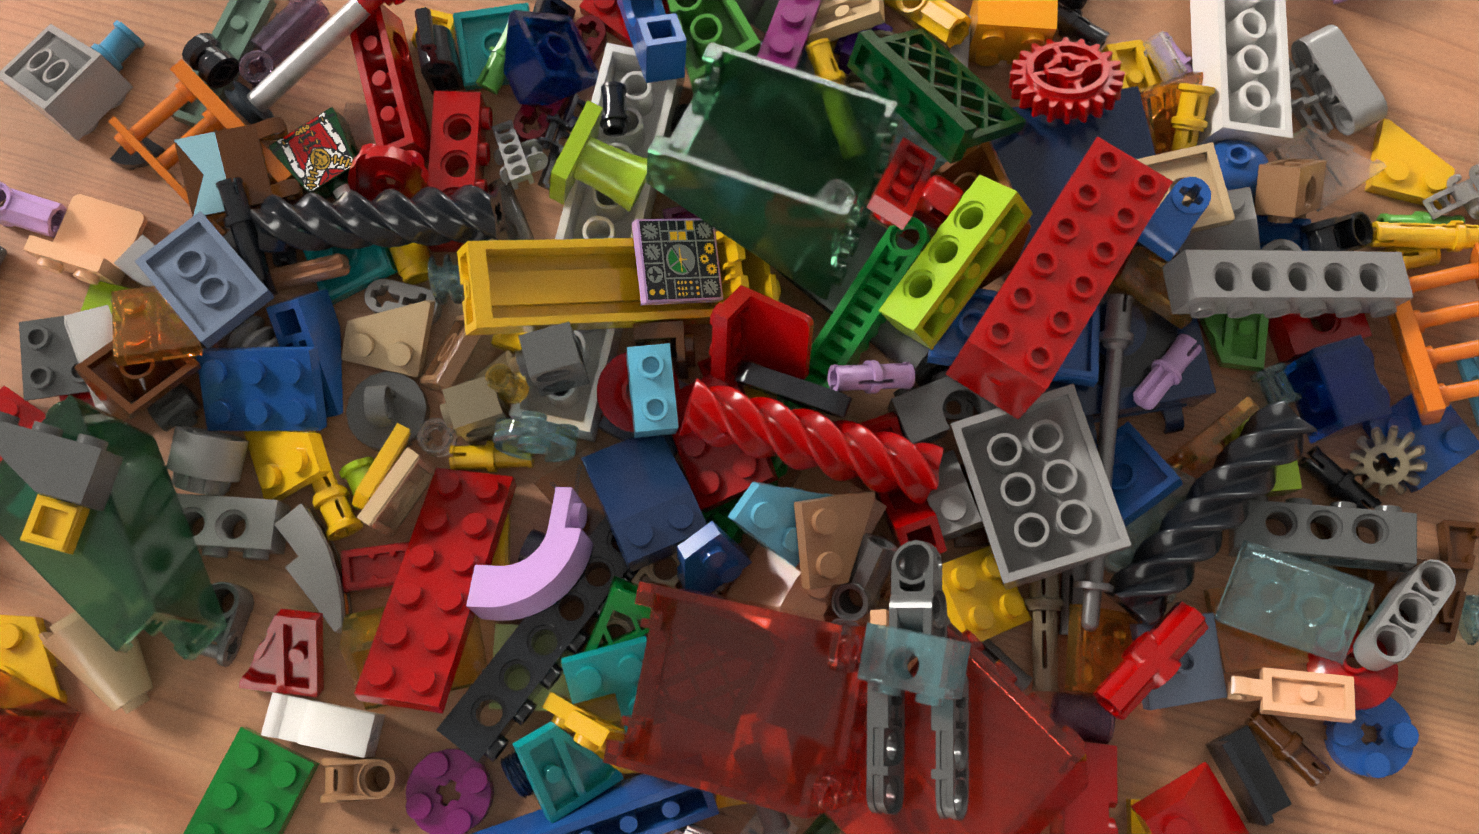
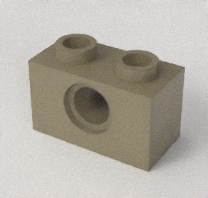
M491 374L442 390L446 403L440 405L443 420L447 428L452 427L456 437L461 436L469 445L516 431L514 421L509 416L510 408L506 395Z

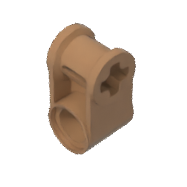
M321 758V765L325 767V794L320 796V803L356 802L395 796L407 784V769L401 761L394 758ZM382 766L390 774L389 785L384 790L376 783V773Z

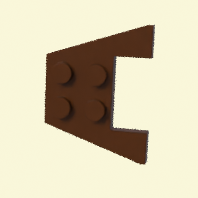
M1443 520L1436 524L1440 561L1452 569L1456 578V585L1445 604L1418 641L1419 643L1447 645L1455 641L1467 593L1464 592L1468 571L1473 569L1476 557L1473 555L1475 542L1479 538V523ZM1315 523L1321 539H1330L1331 536L1328 528L1323 524ZM1356 527V534L1359 538L1358 527ZM1417 559L1415 566L1427 561V559ZM1333 566L1359 633H1361L1399 577L1405 572ZM1422 578L1423 584L1431 590L1429 583ZM1399 608L1401 616L1405 621L1409 622L1407 614Z

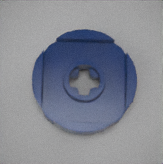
M1391 697L1374 708L1355 710V720L1352 723L1324 721L1323 725H1327V739H1324L1326 749L1336 764L1351 774L1370 778H1384L1401 770L1411 758L1413 747L1416 746L1419 739L1418 730L1411 723L1408 713ZM1362 724L1375 727L1377 731L1375 743L1367 742L1364 744L1361 738L1364 736V732L1361 729Z

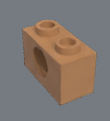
M1283 158L1260 164L1254 206L1256 214L1268 215L1267 221L1292 223L1293 218H1306L1307 213L1320 209L1327 160Z

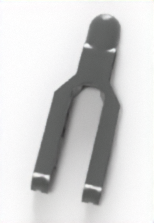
M914 540L900 546L893 556L889 603V645L868 675L867 804L870 811L875 814L897 815L902 809L904 801L905 667L914 658L923 655L931 667V730L936 731V769H931V779H936V809L939 819L948 820L951 818L962 821L966 816L969 802V679L947 647V602L942 590L941 555L936 547L930 543Z

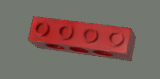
M382 4L350 34L375 142L378 146L386 145L405 151H417L426 161L429 160L431 135L403 22Z
M434 91L428 187L438 188L449 197L460 187L470 184L478 186L488 193V182L486 179H483L484 166H489L491 160L490 145L486 143V130H492L493 112L491 107H487L481 92ZM471 132L466 139L455 140L459 133ZM458 168H468L463 176L452 177L454 171ZM452 240L445 244L428 247L432 252H457L465 243H458Z

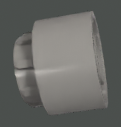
M176 426L166 465L168 470L173 471L171 482L176 488L189 492L214 496L225 495L230 490L231 482L240 481L249 441L223 432L207 431V429Z

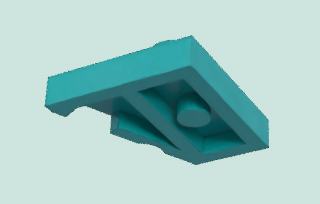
M551 721L512 744L546 819L552 824L624 779L620 771L591 750L575 742L571 735Z

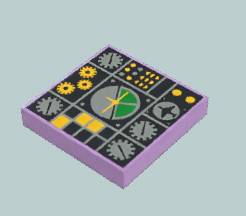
M714 218L636 219L632 222L641 305L707 303L723 300Z

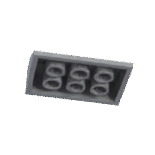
M1074 384L1043 393L1019 419H1016L1000 408H996L951 423L1006 590L1056 575L1132 546Z

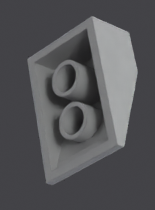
M52 24L47 26L0 71V81L77 141L84 135L93 132L98 126L99 120L110 109L119 106L124 101L126 94L133 88L100 53Z

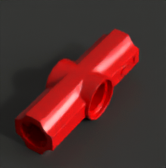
M1183 601L1177 602L1151 631L1141 634L1124 650L1121 655L1123 661L1093 692L1097 702L1117 719L1125 720L1152 689L1155 690L1163 686L1176 674L1181 667L1179 660L1209 628L1205 622L1206 618L1194 607L1187 605Z

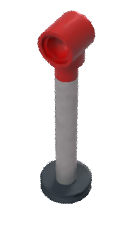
M349 0L253 90H250L240 82L234 81V90H224L226 97L239 114L250 124L275 117L269 108L383 3H386L388 6L393 3L399 5L406 0Z

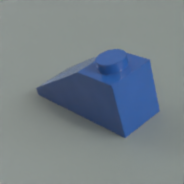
M324 289L301 295L266 307L280 347L317 346L326 418L342 414L341 333L328 290Z

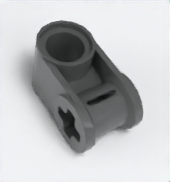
M217 582L206 589L193 624L190 626L184 640L183 651L186 655L196 656L200 654L216 659L217 664L224 667L229 666L234 661L240 649L242 636L250 614L254 608V598L249 589L228 582ZM232 592L235 599L234 605L225 613L222 607L223 599ZM209 640L216 642L217 645L209 643Z

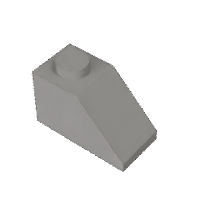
M954 450L944 453L939 467L938 488L930 492L927 500L937 515L944 540L948 541L982 528L984 524Z

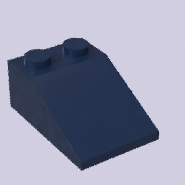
M663 435L640 438L631 437L581 458L629 573L676 554L678 545L707 525L695 496Z

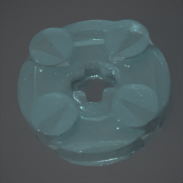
M524 411L522 412L521 419H496L493 442H495L494 447L498 451L512 457L531 460L532 454H546L545 462H560L574 458L579 428L571 424L548 422L547 415L541 412Z

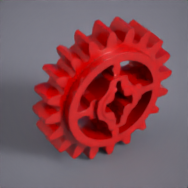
M1063 37L1061 42L1047 39L1046 45L1041 47L1033 43L1031 44V53L1021 50L1019 60H1013L1009 88L1012 89L1011 98L1015 100L1020 99V109L1032 107V117L1043 114L1047 116V122L1050 123L1055 118L1063 119L1065 124H1069L1071 119L1076 118L1082 123H1086L1088 115L1092 114L1097 118H1101L1103 109H1114L1115 101H1119L1121 98L1125 72L1120 71L1121 61H1111L1113 52L1101 53L1099 51L1100 44L1089 46L1085 44L1084 39H1080L1078 42H1070L1067 37Z

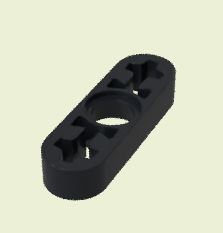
M741 360L734 378L735 382L746 387L841 419H845L852 401L851 397L838 391Z

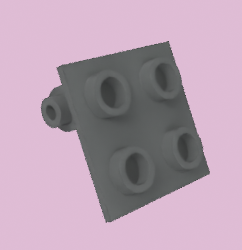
M64 316L19 322L24 401L90 392L85 381L74 368L79 363L64 324Z

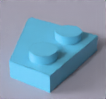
M752 482L730 512L728 518L788 564L796 567L800 560L794 502L835 495Z

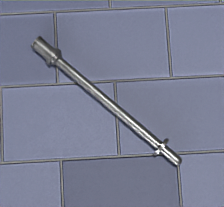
M1109 294L1106 296L1104 331H1101L1099 335V342L1103 343L1107 352L1097 450L1111 488L1124 351L1129 345L1134 343V334L1130 332L1134 297L1127 295L1126 299H1123L1124 294ZM1105 556L1087 563L1085 580L1074 581L1073 587L1084 589L1081 623L1082 627L1089 632L1095 631L1099 626L1102 591L1113 592L1114 586L1103 582Z

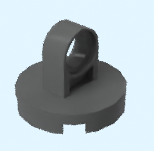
M382 372L370 375L356 386L349 397L346 415L349 428L355 437L371 449L380 451L397 423L410 429L411 435L406 448L411 446V442L419 436L420 432H424L427 428L430 408L427 396L414 380L401 373Z

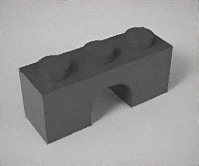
M945 369L932 376L933 382L918 388L917 384L914 383L910 389L900 388L893 393L895 397L891 399L887 409L889 412L893 411L896 414L903 437L914 444L931 443L946 436L950 427L943 413V405L951 399H964L970 402L976 408L978 414L999 407L947 376L946 372L948 369Z

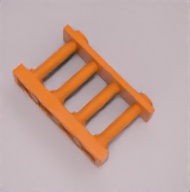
M181 59L170 68L173 74L180 80L174 85L177 88L130 129L115 116L108 122L119 132L113 138L130 155L137 151L190 206L186 187L169 171L179 162L175 143L156 158L141 141L188 101L192 104L197 99L207 108L202 113L204 118L181 138L210 133L215 130L220 131L224 128L230 129L245 126V124ZM261 142L271 185L287 179H296ZM225 213L207 216L208 220L222 236L228 232L224 228L223 219L226 218Z
M1479 243L1474 244L1468 261L1469 264L1413 277L1408 276L1412 293L1475 279L1479 290ZM1408 300L1397 306V312L1387 316L1422 426L1439 423L1450 402L1479 396V379L1445 386L1444 383H1437L1433 371L1437 369L1439 364L1478 357L1479 339L1433 349L1432 346H1425L1421 333H1424L1425 328L1479 317V300L1422 313L1419 309L1413 310L1411 302Z

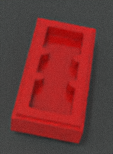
M409 542L342 550L341 565L344 592L353 593L393 587Z

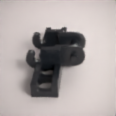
M577 94L570 96L562 119L557 114L546 116V121L549 123L545 137H539L537 140L543 146V149L550 150L548 164L543 169L538 182L539 186L547 190L550 189L548 180L555 161L564 146L559 144V139L564 137L568 140L570 134L567 130L572 132L579 118L573 115L576 104L581 106L582 110L586 104L585 101L579 99ZM557 128H558L557 134H556L555 139H554V141H553L554 135H555L556 130H557Z

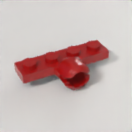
M903 137L895 149L866 208L873 211L874 216L880 222L889 226L895 225L901 230L905 228L913 215L924 225L937 231L939 226L944 223L959 203L965 192L962 188L941 175L930 177L937 158Z

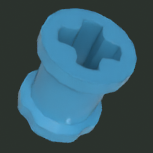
M116 20L113 23L114 29L100 44L94 43L90 48L100 53L120 72L123 69L122 63L136 48L142 49L145 43L126 25Z

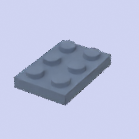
M201 211L135 260V263L198 340L208 349L274 298L273 294Z

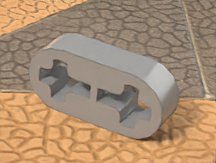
M378 279L368 285L365 291L364 299L366 305L375 314L407 306L409 303L422 302L424 299L435 301L431 325L435 324L442 314V306L439 299L431 290L390 279ZM388 290L394 299L399 300L398 303L385 301L383 307H381L376 298L378 295L384 296Z

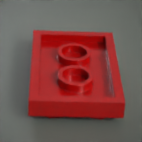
M737 370L725 382L711 376V374L699 379L707 387L717 385L730 386L746 395L743 385L734 381ZM693 382L680 389L677 405L679 428L676 434H672L695 499L700 510L706 513L743 496L752 482L769 484L778 480V476L770 457L764 459L753 458L746 455L737 444L726 447H713L704 443L695 433L679 436L687 401L695 383Z

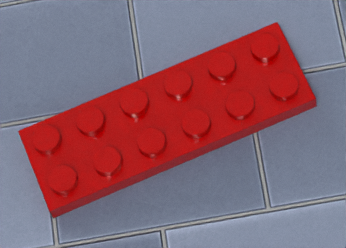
M436 467L354 692L359 701L443 714L475 613L466 606L475 565L492 564L517 487L513 476Z

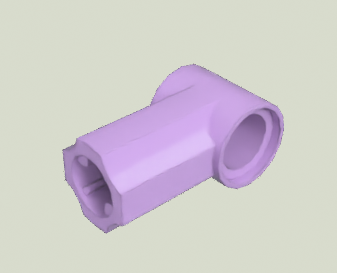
M0 182V203L6 199L4 205L0 207V224L7 227L16 226L54 238L67 208L61 203L12 189Z

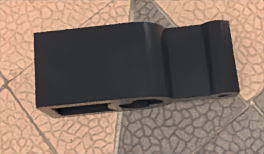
M426 7L416 9L417 32L415 33L420 68L432 95H434V91L465 89L459 51L450 30L442 25H433L430 9Z

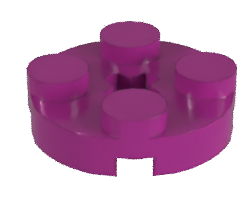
M446 749L428 754L415 766L406 786L407 802L405 806L407 814L410 818L414 819L422 830L429 834L467 833L485 819L493 803V781L490 780V774L486 770V765L476 762L461 749ZM450 780H453L457 783L455 790L460 792L461 796L459 800H451L447 805L442 801L443 795L439 793L441 785L447 786Z

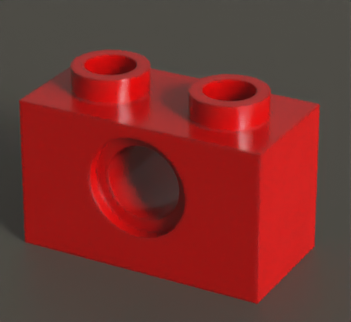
M1300 313L1269 318L1268 333L1280 365L1355 347L1373 336L1365 313H1359L1346 318H1338L1335 313H1324L1320 316L1312 317L1320 323L1322 331L1313 327L1311 318H1302Z

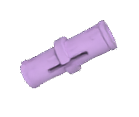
M866 360L862 365H831L828 370L827 380L829 388L838 392L864 390L867 394H876L881 389L912 388L915 382V370L913 365L909 364L910 362L879 364L876 360Z

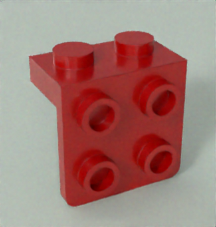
M742 285L724 302H719L715 306L710 316V325L712 326V343L709 348L711 376L725 382L739 368L741 360L749 359L766 368L802 380L806 379L809 374L814 321L811 316Z

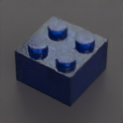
M1361 335L1313 348L1281 369L1300 418L1317 429V432L1307 433L1311 444L1356 431L1393 413L1390 408L1389 392L1379 381L1374 368L1373 353L1364 344Z

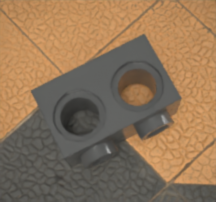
M570 322L518 335L522 349L515 351V356L522 376H525L529 387L535 385L542 397L590 384L581 348Z

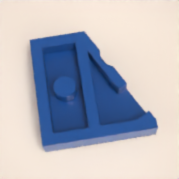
M713 521L677 546V559L680 562L677 567V577L682 584V589L678 590V597L685 603L695 605L723 583L735 580L740 576L743 569L752 563L745 550Z

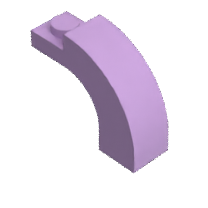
M572 487L555 488L548 530L543 542L533 554L521 562L512 565H475L466 606L482 620L509 621L532 616L555 604L576 584L588 564L593 542L582 530L587 521L586 505Z

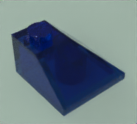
M513 10L509 14L504 74L519 104L550 105L596 85L599 72L571 16Z

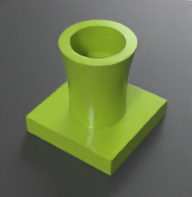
M587 100L551 171L549 198L564 205L575 181L578 180L611 198L628 212H631L651 172L654 160L628 153L598 140L603 107Z

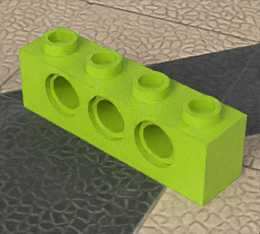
M979 174L878 311L898 331L932 350L1033 215L1020 194Z

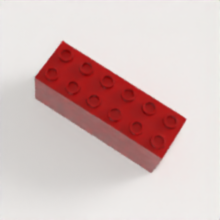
M1097 136L947 370L946 375L1011 416L1019 419L1047 390L1173 181Z

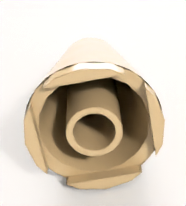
M120 591L108 594L111 603L107 601L99 606L95 600L51 625L49 628L52 632H42L38 636L42 644L113 712L122 707L127 714L149 701L150 699L146 693L154 687L125 598Z

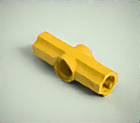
M884 0L886 6L906 18L915 29L923 28L949 48L957 44L960 45L969 34L968 30L972 22L969 16L945 0Z

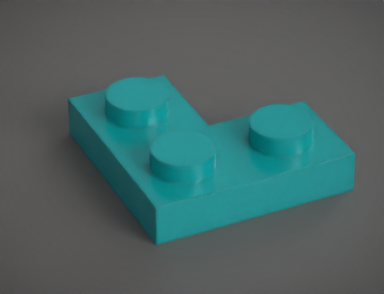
M646 636L562 658L561 664L572 704L615 693L625 732L668 721Z

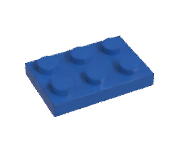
M317 346L203 348L195 351L197 362L201 366L198 372L207 431H320L327 427Z

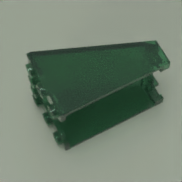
M710 42L703 53L702 61L706 62L705 75L701 79L697 78L694 82L693 99L672 136L667 138L656 135L648 148L646 183L816 296L828 300L833 286H842L849 263L844 262V260H848L849 257L853 258L861 238V234L856 233L858 228L865 230L868 225L872 211L866 208L880 181V178H878L879 174L883 175L890 161L892 151L885 148L886 145L892 146L900 123L893 120L897 102Z
M69 395L65 400L53 405L41 423L65 430L62 436L65 439L76 441L80 433L107 441L109 444L106 451L124 458L105 509L102 512L89 508L88 517L73 555L21 541L20 538L38 494H43L35 492L2 459L0 461V535L116 652L127 653L134 646L131 641L144 629L150 636L154 637L161 631L175 645L173 649L184 660L194 661L228 625L156 439L150 433Z

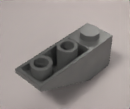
M0 411V456L35 492L94 510L104 511L124 459L106 451L109 442L80 433L76 441L62 438L65 430L34 421L32 429L18 426L19 417Z

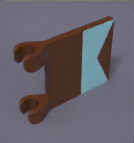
M272 117L251 125L174 140L192 216H195L200 211L206 217L225 213L215 184L231 178L232 182L235 177L242 178L250 207L262 205L264 199L269 195L280 196L285 201L298 200L303 197L302 186L296 179H287L272 185L270 182L261 141L279 140L288 134L287 125L281 117Z

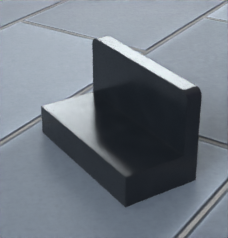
M1241 725L1205 744L1249 823L1268 826L1274 823L1273 814L1292 805L1248 725Z

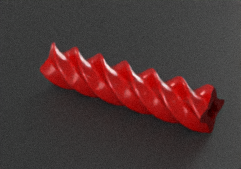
M697 378L687 401L679 436L695 433L704 443L713 447H726L737 444L746 455L753 458L764 459L778 455L787 466L795 470H806L819 466L829 478L835 481L844 482L860 477L864 484L875 492L885 493L900 487L911 501L918 504H924L930 492L938 488L939 467L944 450L943 447L930 443L913 444L905 437L893 432H872L862 424L854 421H831L822 413L812 409L790 410L786 405L772 398L755 397L749 399L747 395L730 386L717 385L707 387Z

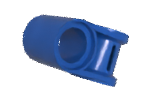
M1197 177L1181 179L1155 210L1137 242L1169 262L1192 232L1191 228L1208 207L1211 201L1209 186ZM1185 195L1192 199L1189 207L1181 203Z

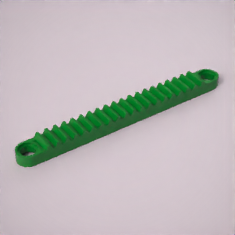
M911 217L903 230L895 225L888 227L813 342L809 374L805 381L829 388L827 376L831 365H857L860 362L861 353L869 348V341L877 336L880 324L885 323L887 320L878 310L931 240L928 229L918 218ZM908 229L918 231L919 241L915 247L907 250L899 248L898 238L902 232ZM778 397L776 399L790 410L810 409ZM778 455L770 458L779 480L788 470L787 465ZM778 480L769 483L777 487L779 485ZM741 497L706 513L702 512L707 524L713 521L737 544L741 543L743 540L742 535L746 531L728 518V515Z

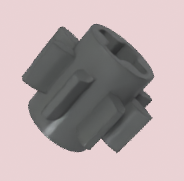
M181 384L149 406L147 410L158 426L168 432L175 426L192 427L197 424L199 417L195 412L201 409L202 406L193 392L186 385Z

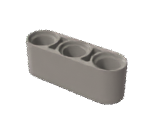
M1329 24L1293 42L1291 53L1296 66L1301 69L1304 65H1309L1310 70L1303 77L1317 96L1323 91L1326 92L1327 97L1320 103L1339 132L1349 136L1386 117L1388 107L1383 94L1337 26Z
M1430 559L1420 563L1399 577L1355 640L1353 653L1362 667L1372 671H1379L1403 661L1410 655L1455 588L1456 578L1452 569L1439 560ZM1422 578L1429 583L1431 590L1423 584ZM1399 608L1407 614L1409 622L1405 621L1401 616ZM1377 640L1385 645L1387 655L1379 650Z

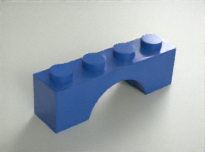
M617 0L645 82L651 83L685 78L687 40L677 14H666L662 0Z

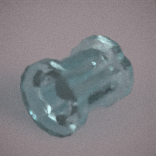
M1285 362L1277 363L1250 376L1253 383H1258L1268 404L1281 400L1287 405H1291L1303 399L1300 392L1294 391L1284 371L1287 368Z

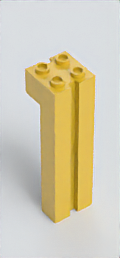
M729 226L715 232L723 300L719 302H724L740 285L779 302L781 295L780 283L776 279V274L771 275L769 263L774 261L776 255L775 243L771 239L770 226ZM633 238L467 241L457 251L460 285L464 286L465 300L462 304L466 336L529 333L565 322H570L573 331L633 328L634 323L683 321L684 325L710 324L711 313L719 303L641 305Z

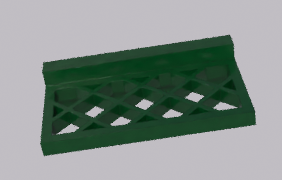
M923 28L879 38L872 30L859 32L847 66L950 164L962 160L967 148L1023 130L1027 121ZM918 43L923 49L913 47L910 45ZM908 58L922 63L928 64V66L908 61ZM935 66H936V67H939V68H942V69H946V70H948L950 73L945 72V71H942V70L935 69ZM934 82L953 87V90L935 85ZM961 90L973 93L977 97L962 93ZM961 106L980 111V114L961 109ZM988 114L1000 117L1003 121L988 117Z

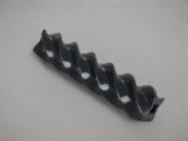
M472 184L460 187L450 197L435 187H425L411 199L398 190L385 189L372 201L356 191H346L333 203H330L319 194L307 193L294 205L289 204L280 196L269 195L264 199L260 209H251V217L258 231L259 250L268 253L287 252L296 248L305 251H322L333 247L362 249L377 245L392 248L411 243L434 246L445 244L452 240L458 243L488 241L491 238L498 240L499 234L507 226L502 208L501 187L498 186L492 193L488 194Z
M1281 400L1268 404L1256 411L1245 423L1240 436L1221 450L1213 468L1195 480L1188 491L1185 501L1175 505L1168 511L1161 522L1158 532L1149 536L1139 545L1134 553L1131 564L1120 569L1112 576L1108 583L1114 586L1113 592L1104 593L1120 605L1138 623H1140V620L1149 625L1158 622L1166 612L1168 595L1179 593L1191 585L1195 574V563L1208 560L1219 552L1222 545V530L1235 528L1246 521L1249 515V498L1265 495L1274 488L1277 476L1276 466L1298 460L1303 452V434L1317 432V429L1297 416Z

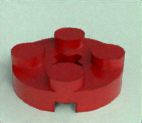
M368 143L361 147L360 153L352 161L348 174V185L351 191L360 193L370 201L385 189L398 190L411 199L421 189L428 187L429 172L424 166L423 156L417 151H405L393 146H378ZM386 178L395 180V184H388Z

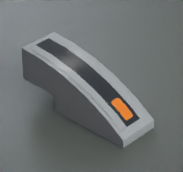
M301 503L274 524L298 555L285 568L317 610L323 613L324 619L334 632L347 635L353 630L352 603L350 593L344 592L340 555L333 541L327 539L325 533L327 529L315 511Z

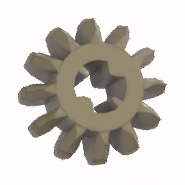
M1395 425L1390 427L1388 437L1384 436L1379 427L1372 428L1371 437L1373 440L1360 436L1356 443L1362 450H1353L1350 454V459L1361 463L1352 469L1354 475H1368L1362 486L1365 489H1369L1374 482L1379 483L1378 491L1381 496H1386L1390 485H1393L1399 495L1406 492L1405 482L1417 486L1421 478L1416 472L1426 471L1428 467V462L1417 459V457L1425 454V446H1409L1415 438L1413 432H1408L1403 439L1397 438L1399 429ZM1386 452L1389 458H1398L1394 468H1391L1388 463L1380 464L1379 461L1383 453Z

